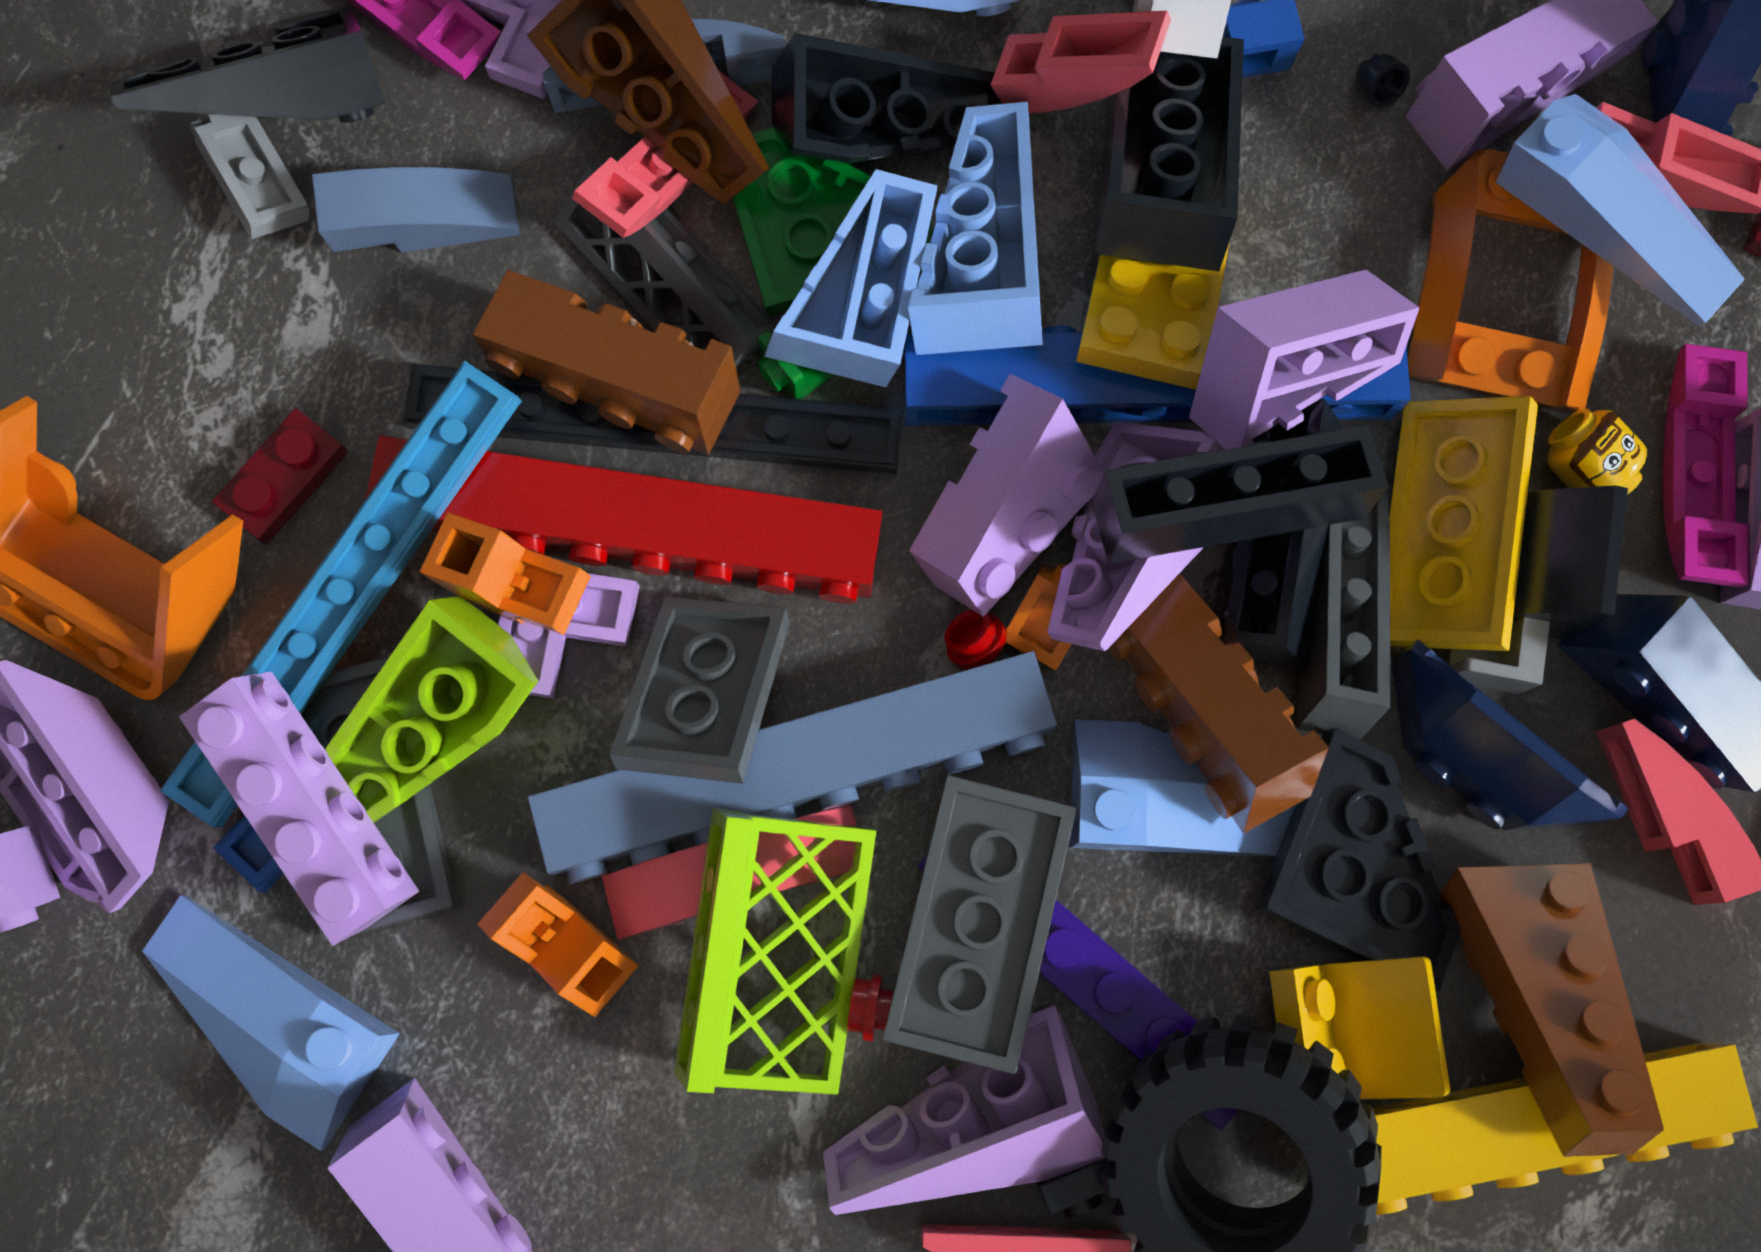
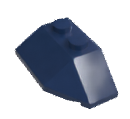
M1419 639L1398 651L1391 660L1403 748L1417 759L1415 767L1423 776L1441 787L1451 786L1469 801L1466 808L1483 824L1497 830L1500 828L1504 830L1593 824L1622 818L1629 809L1439 658L1435 652Z

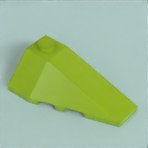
M460 596L432 599L423 608L325 750L356 798L363 805L373 823H375L500 735L538 683V679L512 635L469 601Z

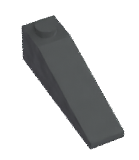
M1384 492L1364 519L1329 525L1308 667H1299L1297 729L1305 731L1314 730L1316 733L1323 734L1325 730L1338 728L1361 739L1390 708V492Z

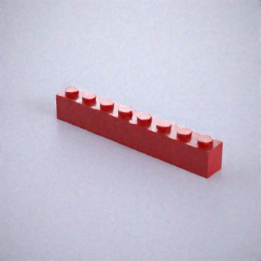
M379 435L365 500L408 439ZM486 451L430 532L438 533L448 512L501 530L527 550L544 555L545 549L568 552V559L584 565L601 567L606 566L607 559L632 562L631 569L649 575L666 576L669 574V569L673 568L693 571L694 579L709 584L730 585L733 577L757 581L756 588L769 593L790 595L794 593L795 587L819 590V597L826 601L840 604H855L857 596L871 598L882 530L883 511Z

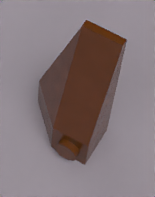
M562 0L527 34L528 38L568 88L583 99L591 96L617 116L614 121L629 134L635 131L639 132L663 150L666 162L723 205L769 169L763 154L682 0Z

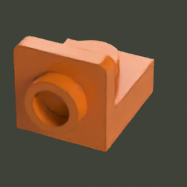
M1058 563L1055 569L1047 564H1043L1006 629L1007 644L1023 653L1034 651L1039 662L1056 671L1072 645L1053 640L1047 633L1062 569L1067 566Z

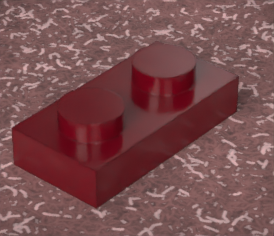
M295 407L211 502L228 516L233 514L242 519L243 528L267 545L349 451Z

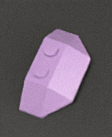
M8 660L0 661V792L24 827L36 824L49 865L64 887L88 901L99 903L100 908L108 913L117 911L125 905L153 873L169 800L160 791L161 788L156 779L147 770L123 735L120 727L113 721L98 698Z

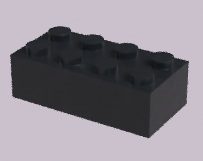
M1223 36L1217 58L1160 51L1152 74L1133 86L1108 97L1094 254L1220 271L1238 217L1244 39Z

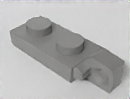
M194 113L198 119L197 121L190 122L194 141L251 240L309 221L308 204L256 116Z

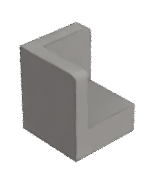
M1523 617L1512 623L1509 651L1448 649L1446 663L1474 686L1513 694L1523 693L1543 683L1550 622Z

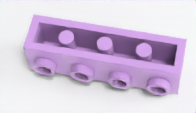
M272 671L231 678L179 716L332 946L368 928L419 892L402 863L395 856L363 805L356 798Z

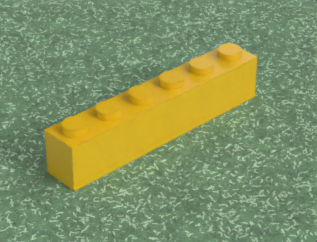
M1700 1042L1644 1053L1664 1130L1634 1154L1625 1155L1627 1161L1645 1162L1666 1158L1669 1156L1668 1145L1690 1141L1691 1148L1710 1149L1731 1145L1734 1143L1733 1132L1758 1128L1736 1045ZM1524 1077L1452 1091L1447 1096L1441 1098H1417L1372 1107L1378 1124L1377 1144L1382 1146L1381 1176L1376 1215L1402 1211L1408 1207L1406 1198L1429 1193L1432 1200L1438 1202L1464 1199L1473 1195L1471 1185L1496 1180L1498 1188L1529 1186L1539 1182L1537 1172L1559 1167L1563 1175L1593 1173L1604 1169L1603 1158L1618 1156L1563 1157Z

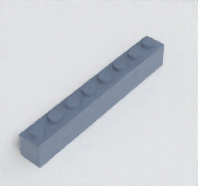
M1032 651L761 729L757 734L743 784L618 770L528 796L547 874L557 877L567 875L568 883L576 884L608 874L605 863L630 856L634 866L671 854L668 846L670 844L694 838L696 846L707 843L712 808L738 810L743 814L794 819L797 818L794 808L819 801L822 811H827L859 801L857 790L882 783L884 793L921 783L919 774L921 771L944 765L946 774L950 775L984 764L981 754L1006 747L1008 757L1037 750L1045 746L1043 736L1051 734L1056 728L1057 723L1035 653Z

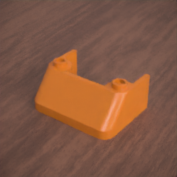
M25 396L0 410V617L130 694L143 700H154L178 681L234 596L243 520L232 514L167 563L159 561L77 513L78 495L76 481L72 473L61 463L53 461L36 451L37 401Z

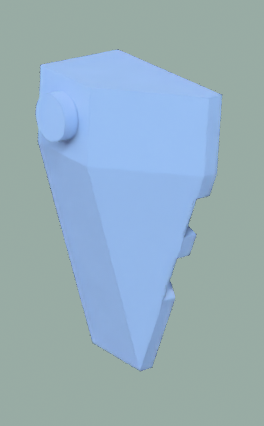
M1573 94L1554 100L1514 142L1495 183L1698 327L1702 328L1744 281V277L1628 130L1578 95Z
M1074 719L1071 806L1077 807L1070 836V848L1276 857L1295 805L1243 834L1232 817L1223 819L1215 810L1206 793L1205 784L1208 783L1207 779L1195 762L1188 765L1181 759L1168 733L1139 722Z
M186 895L179 896L142 950L263 1113L319 1151L325 1150L400 1034Z

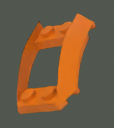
M1492 149L1476 150L1432 196L1430 205H1433V217L1429 247L1417 303L1419 311L1412 328L1414 332L1407 356L1409 378L1494 397L1531 396L1539 407L1573 414L1578 410L1586 408L1606 325L1613 266L1581 244L1578 283L1565 345L1458 322L1468 274L1476 215L1567 234L1495 183L1509 153Z

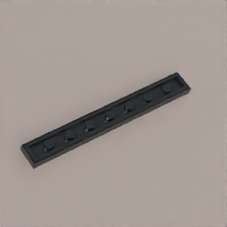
M412 364L403 423L408 429H416L459 368ZM479 370L522 400L497 437L682 454L662 445L655 439V432L634 423L632 429H625L609 422L597 412L599 407L581 399H577L575 404L565 403L556 399L541 388L542 382L521 374L519 379H512L497 371ZM739 394L709 456L694 449H691L689 454L683 455L897 474L903 409Z

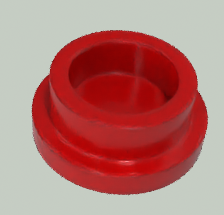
M973 610L965 611L953 619L945 631L944 641L947 645V655L952 663L962 670L990 664L998 657L1004 647L1007 631L1003 623L995 615L986 614L983 617Z
M873 974L871 980L855 978L847 1031L863 1034V1041L873 1042L876 1029L885 1030L894 991L882 989L883 975Z

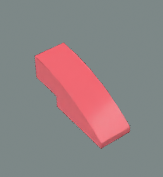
M1166 10L1053 16L1047 33L1011 34L1008 36L993 76L991 87L1002 104L1028 102L1029 114L1074 108L1105 99L1133 86L1153 73L1171 21L1170 15Z
M1605 102L1595 107L1628 130L1688 207L1751 214L1761 212V149L1673 113L1654 123Z
M1635 719L1595 731L1624 803L1629 808V815L1644 851L1671 849L1694 905L1726 903L1761 890V859L1753 843L1729 807L1693 766L1667 742Z

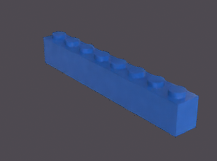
M1066 325L1043 328V345L916 355L912 334H906L904 344L905 426L992 425L1008 397L1000 392L1009 374L1062 398L1077 424L1193 422L1189 416L1196 390L1076 362L1082 332H1076L1075 328ZM1407 347L1400 364L1337 401L1329 395L1321 399L1327 401L1339 420H1392L1411 400Z

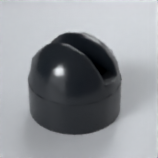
M1378 52L1373 54L1370 60H1364L1359 64L1355 84L1360 94L1373 106L1385 107L1395 102L1404 93L1410 81V70L1394 55ZM1380 80L1381 83L1375 87L1377 81Z

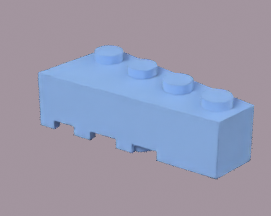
M1028 102L966 107L949 165L950 177L945 194H940L936 208L934 232L931 242L926 243L921 259L922 273L917 289L913 288L908 304L916 355L1043 345Z

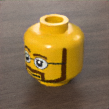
M1586 408L1578 410L1564 419L1549 436L1548 443L1551 447L1547 455V463L1568 488L1616 485L1627 487L1628 495L1642 480V474L1639 471L1646 461L1647 448L1641 439L1612 410H1597L1594 412Z

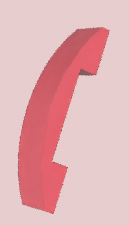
M719 71L746 121L755 110L758 100ZM643 137L618 162L610 157L574 191L572 199L624 238L637 232L660 215L693 181L666 162L663 150Z
M851 805L794 818L796 820L857 826ZM759 831L755 860L765 874L770 877L796 856L798 852L784 834ZM798 836L805 847L817 839L816 837ZM834 840L813 858L829 879L842 876L852 868L856 842ZM707 843L601 876L618 940L682 922V920L697 916ZM805 864L776 888L779 892L803 885L815 884L819 881L807 864ZM754 873L751 891L761 884Z

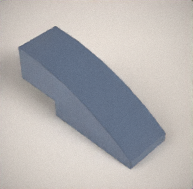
M389 167L312 174L318 231L333 252L395 243L399 251L404 253L520 235L514 184L510 174L439 167Z

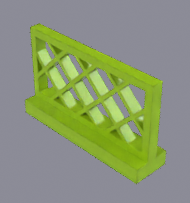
M712 808L674 1074L687 1092L714 1093L715 1087L838 1095L876 830L867 827L743 814L738 810ZM759 831L784 834L798 852L796 856L770 877L765 874L755 860ZM798 836L816 837L817 839L805 847ZM834 840L856 842L852 868L832 883L813 857ZM807 864L825 890L795 913L776 887L803 865ZM754 873L761 884L751 891ZM849 887L848 900L846 902L841 893ZM770 894L788 920L758 944L746 929L747 913L750 908ZM833 900L845 916L843 933L822 949L804 923ZM797 930L815 956L785 980L766 954ZM743 940H745L752 950L741 958ZM840 953L837 969L831 959ZM760 960L779 986L748 1011L736 996L738 977ZM824 966L835 980L833 999L812 1015L794 990ZM788 997L806 1021L775 1046L757 1021L784 998ZM735 1006L742 1016L731 1025ZM830 1019L827 1035L821 1026ZM751 1027L769 1052L748 1070L725 1069L728 1045ZM815 1032L826 1046L822 1075L795 1073L784 1057ZM779 1063L786 1073L769 1072V1070Z

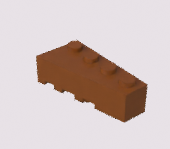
M507 269L472 334L486 357L484 361L489 367L512 379H519L521 374L542 382L541 388L545 392L565 403L575 404L577 399H581L599 407L597 412L604 419L619 427L632 429L635 423L656 433L654 437L658 442L673 451L689 454L690 450L694 449L709 456L741 392L732 346L710 339L705 350L697 348L685 340L687 334L683 329L660 322L655 333L645 330L625 309L605 303V305L598 306L596 312L587 310V303L577 293Z
M1179 573L1108 649L1116 660L1121 661L1124 658L1127 660L1137 675L1134 678L1135 686L1145 705L1152 712L1160 709L1172 727L1169 730L1170 739L1181 759L1188 765L1195 762L1207 779L1208 783L1205 784L1206 793L1215 810L1223 819L1232 817L1244 834L1312 795L1329 747L1314 730L1303 736L1299 734L1290 718V715L1294 713V706L1278 687L1267 693L1258 685L1253 658L1239 642L1231 641L1225 645L1218 638L1222 634L1218 617Z
M1591 863L1458 867L1440 896L1444 906H1452L1461 929L1460 936L1465 944L1461 951L1472 973H1479L1495 1005V1009L1492 1011L1503 1036L1510 1035L1525 1065L1521 1072L1563 1157L1634 1154L1660 1134L1664 1127Z

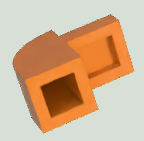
M448 512L419 571L448 591L486 610L520 624H523L525 621L561 635L565 634L591 577L580 567L525 549L501 530Z
M524 872L521 873L477 924L491 940L529 963L557 994L594 1017L599 1014L639 966L611 937L572 903L550 886L544 887Z

